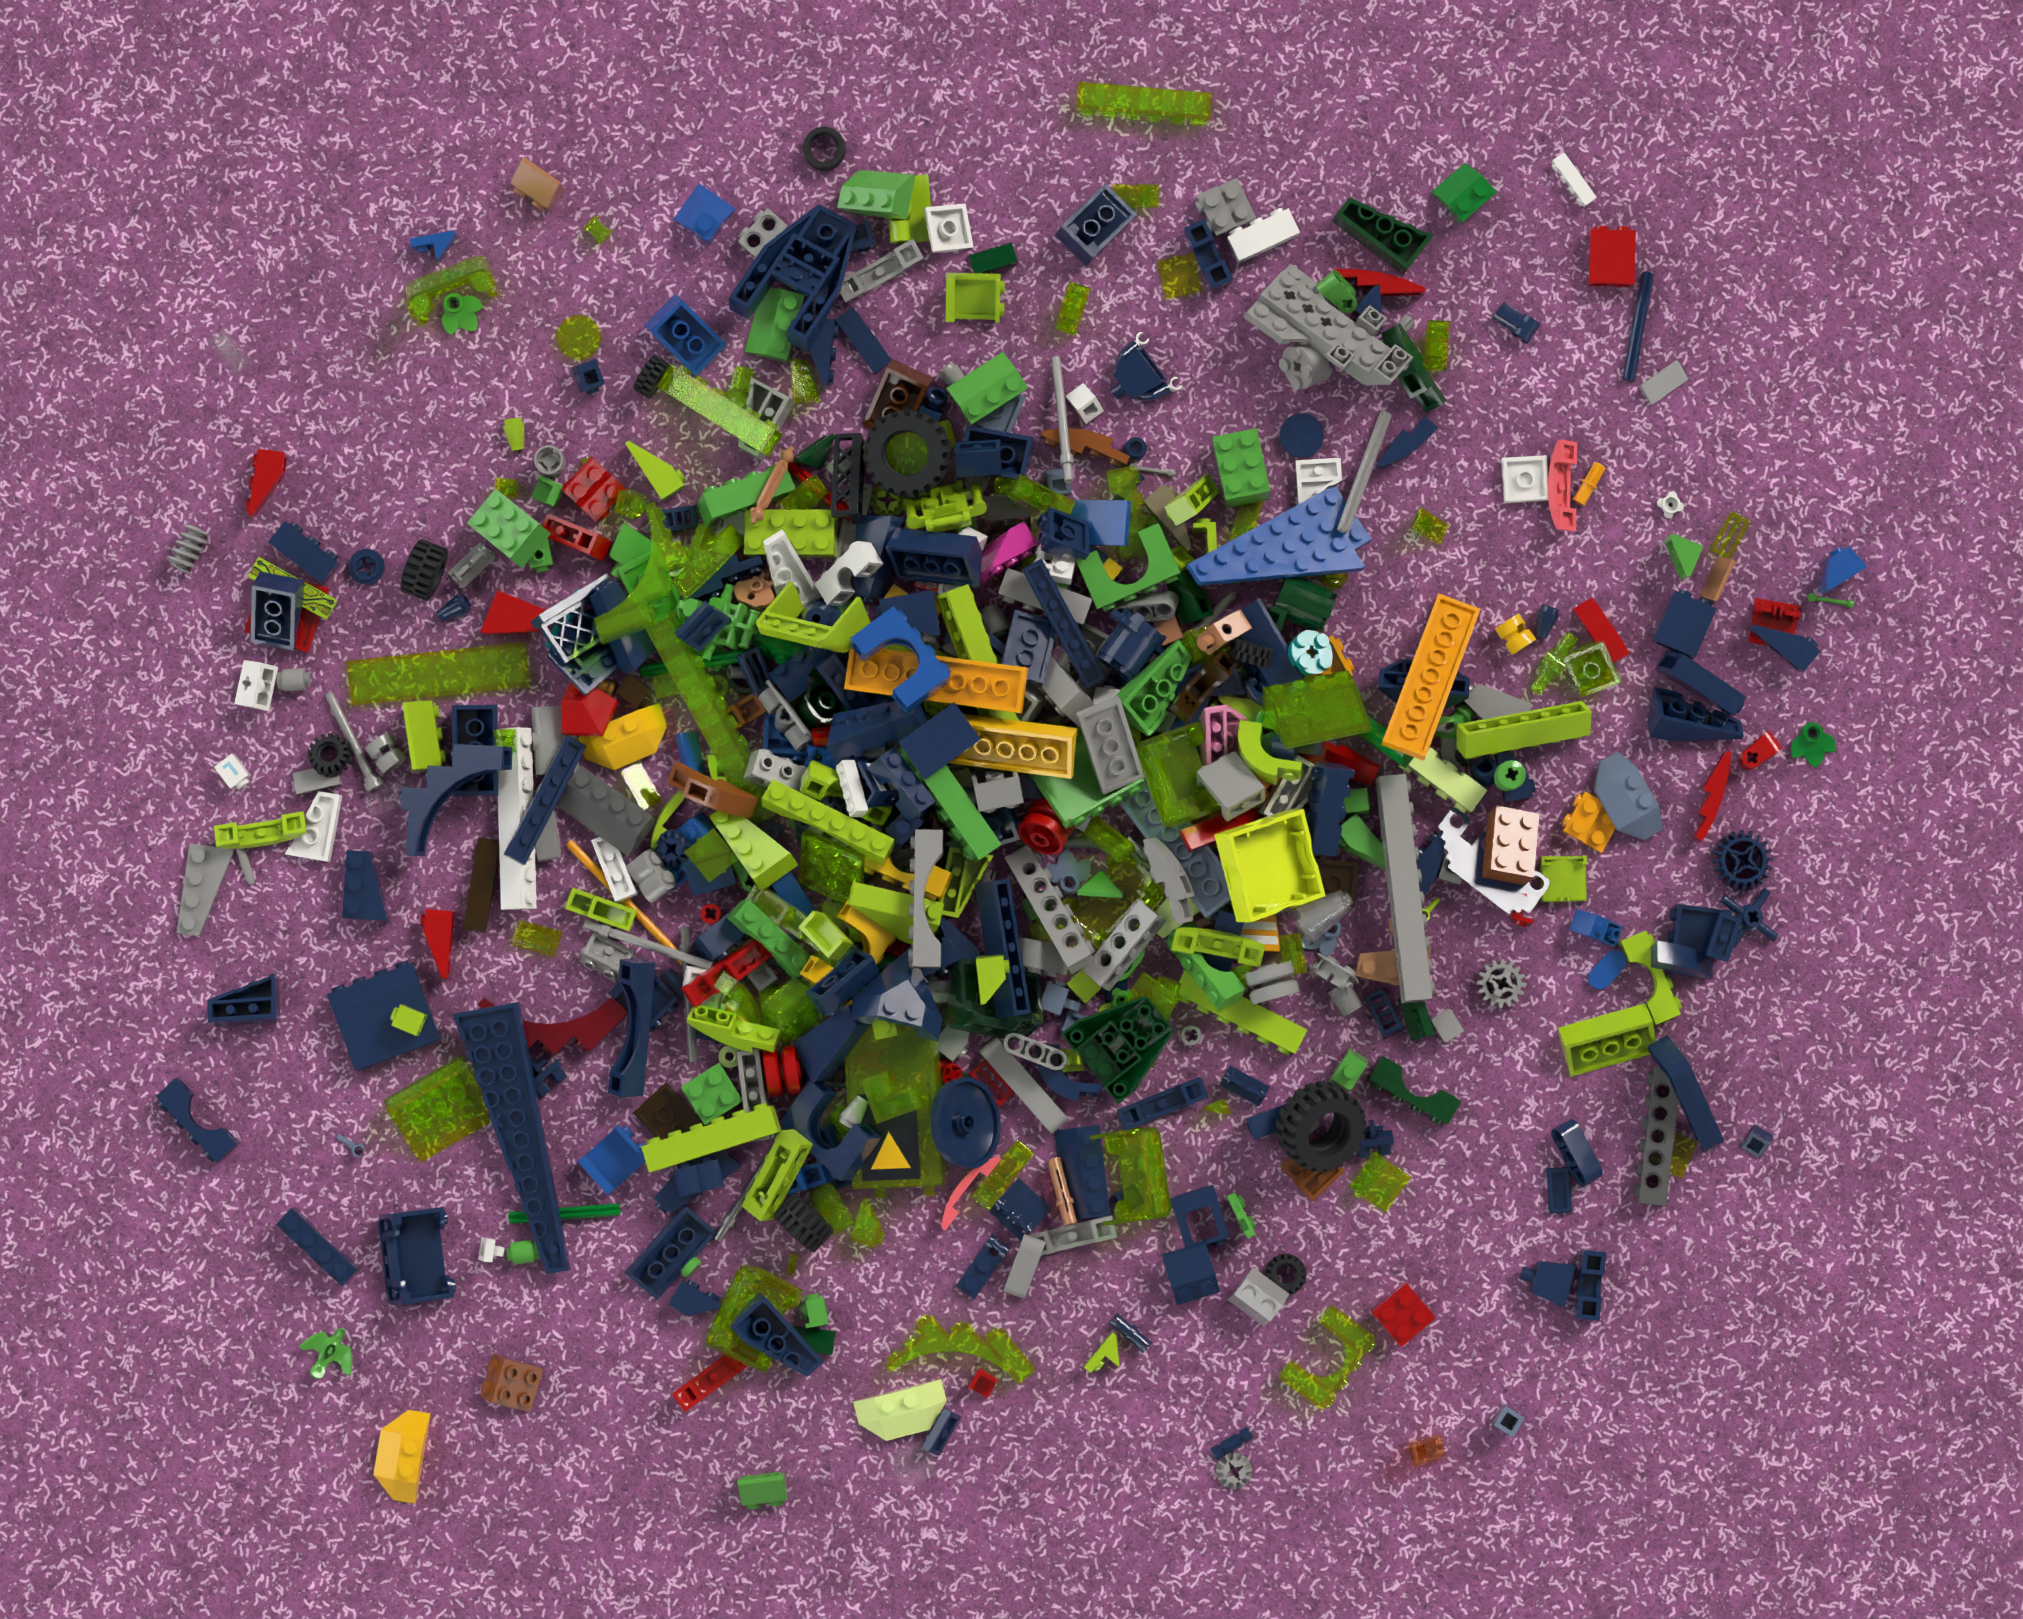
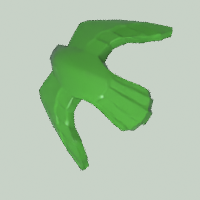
M343 1327L337 1329L331 1337H328L325 1332L321 1331L299 1345V1348L302 1350L315 1349L319 1353L316 1363L310 1369V1375L314 1379L323 1378L327 1366L332 1361L338 1362L341 1365V1370L346 1375H351V1348L341 1344L346 1334Z

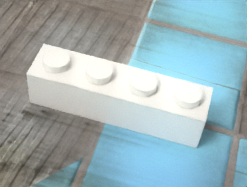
M1562 153L1551 162L1553 170L1559 172L1561 181L1567 183L1569 192L1572 195L1575 194L1577 197L1576 201L1580 206L1586 207L1596 200V195L1565 153Z
M842 760L836 766V771L840 779L847 811L850 817H863L868 812V807L855 760Z

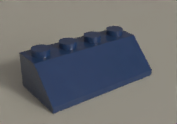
M896 528L886 545L898 579L956 586L969 584V587L978 588L980 585L982 550L977 536L941 532L927 533V531Z
M1258 599L1241 609L1252 629L1239 639L1258 643L1273 649V658L1269 668L1251 665L1242 661L1241 663L1247 675H1251L1257 680L1256 690L1271 698L1303 679L1305 675L1299 672L1301 670L1296 665L1293 667L1291 664L1286 642L1261 599ZM1228 627L1224 629L1223 632L1225 634H1230L1231 628Z
M452 705V750L453 744L498 746V705ZM498 771L479 775L466 782L453 793V796L482 797L499 795Z
M1099 1125L1056 1130L1054 1134L1057 1157L1061 1158L1070 1198L1074 1200L1072 1205L1076 1219L1110 1216Z

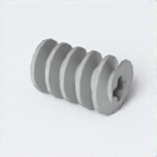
M185 524L184 527L188 533L180 532V536L184 540L175 541L180 548H171L175 556H167L166 558L171 563L170 565L190 575L191 573L186 568L195 567L191 559L199 560L195 552L204 551L200 543L208 544L204 536L211 535L193 525Z

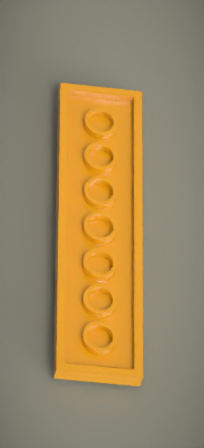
M1438 593L1381 745L1420 760H1425L1481 610L1480 608Z
M851 648L844 689L892 696L893 690L917 671L919 666L918 659L914 652L882 648L863 662L853 648ZM935 656L940 663L944 662L950 669V681L927 698L926 701L948 704L955 702L956 705L1022 714L1028 668Z

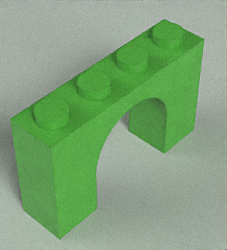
M1159 523L1138 532L1147 552L1149 564L1145 575L1133 584L1124 585L1113 581L1107 574L1097 550L1089 553L1085 560L1076 559L1098 610L1103 609L1106 612L1115 608V603L1120 600H1124V603L1137 598L1136 593L1144 590L1146 594L1158 589L1157 584L1165 581L1167 585L1178 580L1177 575H1180L1181 572Z

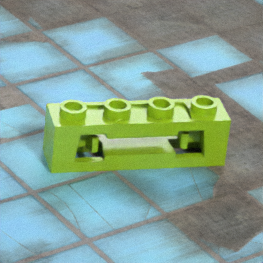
M794 1129L781 1130L775 1137V1143L771 1151L765 1156V1162L761 1170L755 1175V1181L751 1189L745 1194L742 1207L760 1221L774 1220V1213L783 1203L813 1144ZM777 1194H779L778 1197H777V1199L775 1200L774 1204L772 1205V1203H773L774 1199L776 1198Z

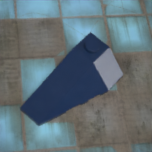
M760 1292L742 1308L730 1325L744 1343L806 1377L824 1362Z

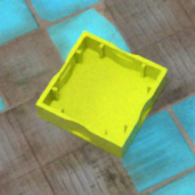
M1288 809L1214 834L1237 922H1253L1276 914L1284 908L1302 905L1326 896L1319 868L1313 856L1311 836L1304 809Z

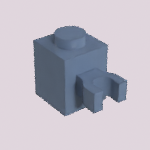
M1053 979L1052 983L1047 982L1039 1008L1060 1015L1063 1007L1078 1012L1081 1003L1067 999L1069 989L1065 988L1066 984Z

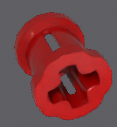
M707 904L702 908L701 918L704 922L715 924L721 920L722 911L717 905ZM707 909L717 910L714 920L706 918L708 915Z

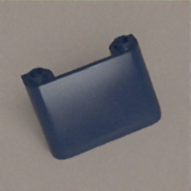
M444 1207L382 1214L379 1216L378 1228L387 1299L390 1305H405L454 1297L456 1284L454 1279H451L449 1275H445L440 1230H443L448 1222Z

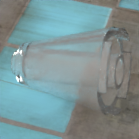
M1339 890L1325 894V897L1308 903L1288 907L1297 929L1302 934H1305L1303 939L1309 946L1314 944L1352 910L1350 905L1353 904V901L1347 892L1343 893Z

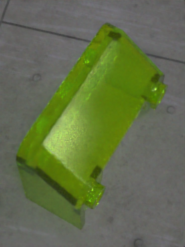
M1146 1127L1089 1135L1090 1140L1104 1138V1146L1110 1155H1118L1124 1200L1118 1201L1115 1205L1114 1215L1116 1220L1103 1221L1102 1226L1167 1217L1171 1211V1202L1159 1130L1156 1127Z

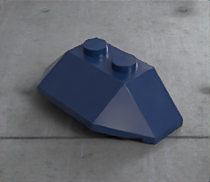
M1401 659L1379 670L1378 690L1396 704L1413 660ZM1457 671L1444 709L1469 699L1470 678L1466 675L1463 676L1459 671Z

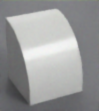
M1084 383L1065 396L1085 424L1104 411L1097 398Z

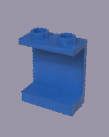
M620 1124L617 1125L613 1131L577 1161L607 1195L613 1192L646 1162L641 1148L644 1145L641 1142L637 1144L631 1138L634 1134L626 1125L623 1127Z

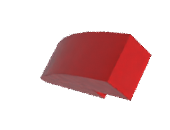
M1593 598L1573 608L1576 616L1595 647L1599 649L1608 666L1630 653L1615 628Z

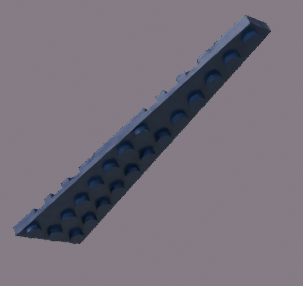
M520 1002L452 1014L461 1040L464 1041L467 1049L469 1062L472 1063L476 1075L474 1076L483 1093L485 1106L489 1111V1117L508 1169L511 1171L515 1181L516 1191L519 1192L522 1208L528 1217L530 1229L536 1240V1246L546 1274L568 1271L571 1268Z

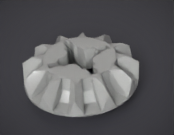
M1228 1453L1218 1461L1216 1475L1223 1486L1235 1490L1244 1487L1250 1481L1252 1466L1244 1455ZM1229 1462L1235 1468L1243 1465V1467L1240 1468L1241 1470L1238 1471L1240 1478L1239 1480L1234 1475L1226 1477L1228 1472L1231 1471L1229 1468L1230 1465L1228 1464Z

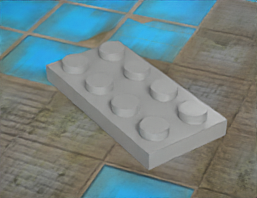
M1118 696L1076 713L1095 776L1103 795L1145 777L1124 709Z

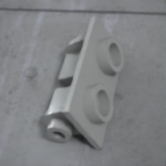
M479 542L448 574L464 589L496 558Z
M1320 953L1317 954L1320 962H1316L1312 966L1315 975L1326 981L1334 975L1330 982L1342 991H1350L1353 987L1352 982L1359 984L1355 976L1356 972L1346 965L1344 967L1338 965V961L1330 955L1325 957Z

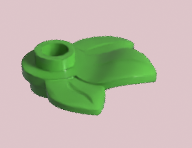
M458 293L448 294L443 300L445 312L442 316V324L447 333L453 335L459 327L467 331H476L478 320L475 312L483 308L481 302L474 296L462 297ZM458 301V307L451 308L450 303Z

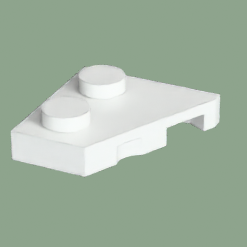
M1341 458L1295 461L1298 504L1342 481Z

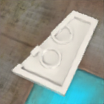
M318 791L306 813L307 834L295 838L291 846L288 847L286 855L326 862L331 861L342 795Z

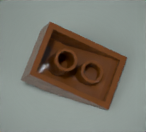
M892 359L884 372L862 425L872 429L879 419L884 418L889 413L902 410L919 411L933 377ZM908 432L899 433L892 439L903 444Z

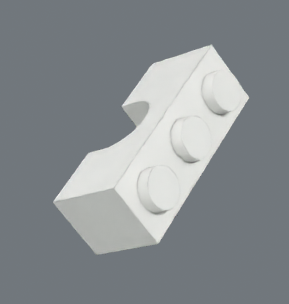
M856 541L849 546V549L843 556L836 559L835 564L828 571L821 575V578L815 585L827 605L842 606L855 593L851 585L852 573L855 577L870 578L883 565V562L872 543Z

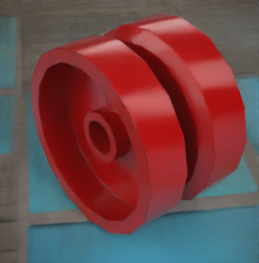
M1040 798L1031 803L1026 816L1018 827V834L1021 840L1034 851L1045 855H1056L1063 850L1067 843V838L1075 827L1073 825L1066 829L1048 801Z
M795 1045L782 1047L781 1061H779L776 1048L774 1052L763 1050L766 1082L770 1098L782 1096V1082L784 1081L787 1092L790 1095L799 1094L802 1091L800 1080L802 1079L801 1067Z

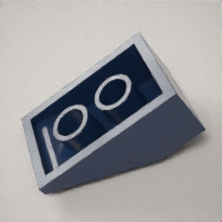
M1105 183L1060 226L1055 236L1087 267L1124 230L1137 214Z
M260 571L252 584L251 643L295 650L303 604L304 580Z

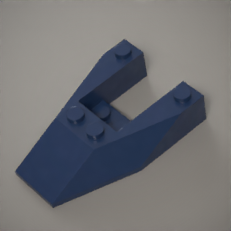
M820 204L816 205L763 246L730 295L729 309L749 320L775 280L807 296L808 299L788 327L787 341L807 352L818 336L842 290L857 224Z

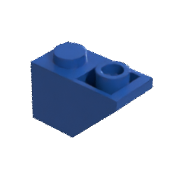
M1576 909L1569 930L1616 947L1623 926L1599 915Z

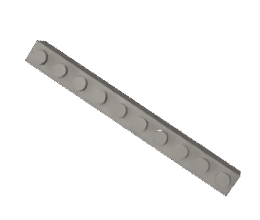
M1406 774L1379 776L1375 779L1401 1004L1429 1001L1432 999V995L1435 994V985L1433 981H1430L1429 972H1432V961L1427 956L1430 943L1428 936H1425L1424 927H1427L1426 914H1422L1421 906L1424 905V894L1419 889L1422 875L1421 870L1417 869L1416 860H1419L1418 847L1414 846L1416 827L1411 821L1414 808L1413 803L1409 802L1408 793H1411L1410 780L1406 779Z

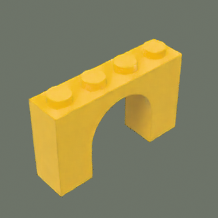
M848 900L837 915V918L859 933L863 942V952L872 955L876 965H878L884 957L883 953L886 948L893 944L896 936L848 905ZM811 955L799 974L815 984L830 972L833 967L820 958ZM853 999L850 1001H846L843 1004L850 1005L851 1003H853Z

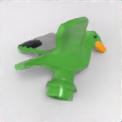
M1465 704L1457 707L1454 715L1451 717H1440L1433 738H1441L1440 752L1442 760L1445 759L1453 765L1460 767H1469L1470 760L1469 758L1465 759L1456 748L1457 724L1471 722L1475 717L1473 711Z

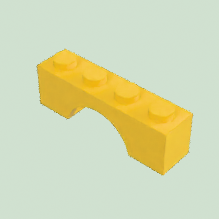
M891 853L884 866L860 854L857 863L862 867L861 871L873 875L874 872L883 875L882 880L892 884L895 881L903 884L902 888L910 891V881H914V873H904L898 870L892 862ZM934 866L925 887L924 897L936 901L937 898L943 900L953 874Z

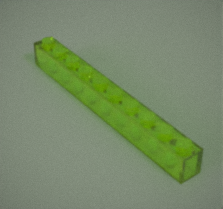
M672 612L649 624L645 629L728 782L759 798L753 817L748 818L750 822L757 825L777 813L762 806V797L767 788L743 779L750 758V753L747 749L748 743L745 737L737 731V722L732 715L728 714L724 698L721 695L718 696L714 688L716 684L713 678L705 672L703 659L696 655L693 647L686 644L681 638H677L675 631L683 623Z

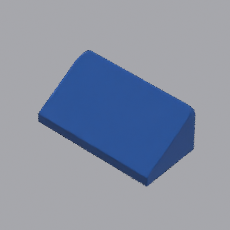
M697 731L676 734L675 739L680 762L706 775Z

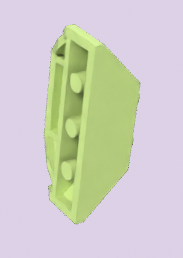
M938 1379L857 1400L853 1403L858 1423L885 1441L930 1430L947 1400L942 1381Z

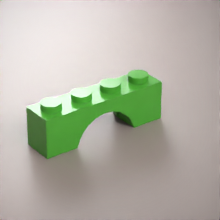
M749 899L740 901L727 916V919L741 932L761 943L773 955L776 964L790 977H800L799 973L811 956Z
M1194 921L1178 927L1198 928ZM1176 929L1172 930L1165 943L1168 945L1169 950L1179 959L1182 967L1193 977L1196 985L1204 991L1210 1003L1220 1011L1238 1002L1246 988L1233 971L1223 972L1212 968L1206 963L1201 952L1194 951V954L1171 950Z

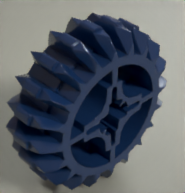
M1739 830L1738 837L1734 831L1730 832L1731 840L1726 835L1723 836L1722 839L1726 844L1717 842L1716 846L1721 851H1713L1714 855L1719 856V859L1712 860L1713 864L1719 863V867L1714 868L1713 871L1722 872L1717 877L1718 880L1727 878L1724 882L1725 886L1733 882V890H1737L1739 884L1741 891H1746L1747 884L1751 890L1755 889L1754 881L1758 885H1762L1763 882L1760 876L1765 879L1769 877L1764 870L1771 871L1773 869L1772 866L1766 865L1767 862L1774 861L1773 857H1766V854L1771 853L1772 849L1764 850L1763 847L1768 844L1767 841L1758 843L1761 835L1758 834L1752 839L1753 831H1748L1746 837L1744 830ZM1736 842L1749 843L1743 852L1730 848ZM1755 848L1760 856L1759 867L1752 860ZM1726 854L1733 860L1731 872L1728 871L1725 864ZM1745 854H1747L1745 861L1748 862L1747 864L1749 865L1743 864L1742 866L1738 867L1740 860L1737 856L1740 855V857H1742ZM1742 869H1748L1756 873L1748 879L1736 878Z

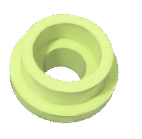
M731 1046L723 1047L718 1056L720 1063L727 1068L736 1067L738 1065L737 1052H740V1050ZM728 1052H732L734 1055L731 1061L726 1059Z

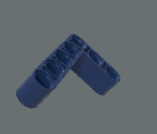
M1668 1035L1648 1045L1647 1048L1653 1060L1669 1079L1694 1137L1701 1144L1700 1148L1702 1151L1706 1152L1723 1143L1722 1134L1685 1056Z

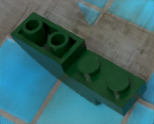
M1399 323L1383 331L1381 335L1385 345L1392 348L1396 344L1413 356L1409 364L1397 376L1410 399L1416 397L1425 412L1443 405L1446 401L1445 397L1422 365L1425 359L1402 325Z

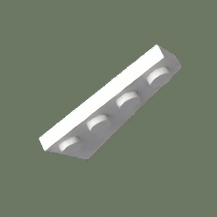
M783 530L763 541L776 597L789 581L794 583L803 607L822 597Z

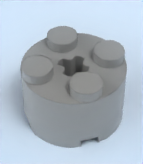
M1300 342L1287 347L1283 352L1282 359L1279 360L1280 369L1285 373L1295 390L1305 389L1326 381L1332 374V368L1329 369L1330 361L1310 345H1301Z

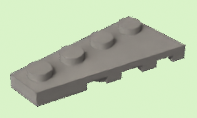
M189 844L177 933L201 935L231 858L234 855V849Z

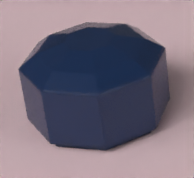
M933 387L928 389L924 401L928 407L938 410L944 408L948 396L943 389Z

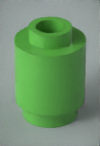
M536 1241L511 1242L510 1247L506 1248L508 1261H512L513 1265L532 1263L540 1259Z

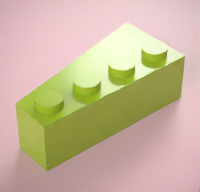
M716 811L709 816L761 891L798 866L790 852L747 818L721 811Z

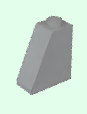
M1471 684L1469 686V699L1462 701L1480 720L1525 712L1533 707L1530 702L1478 684L1476 687Z

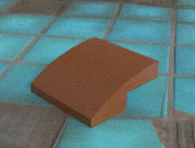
M1312 1135L1309 1141L1316 1140V1138ZM1288 1157L1280 1165V1168L1312 1202L1345 1172L1342 1166L1337 1169L1333 1167L1332 1171L1328 1172L1323 1170L1319 1173L1302 1168L1291 1157Z

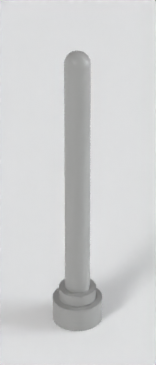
M328 692L326 699L365 776L364 786L367 793L382 787L384 784L380 776L377 777L376 773L373 774L334 693Z

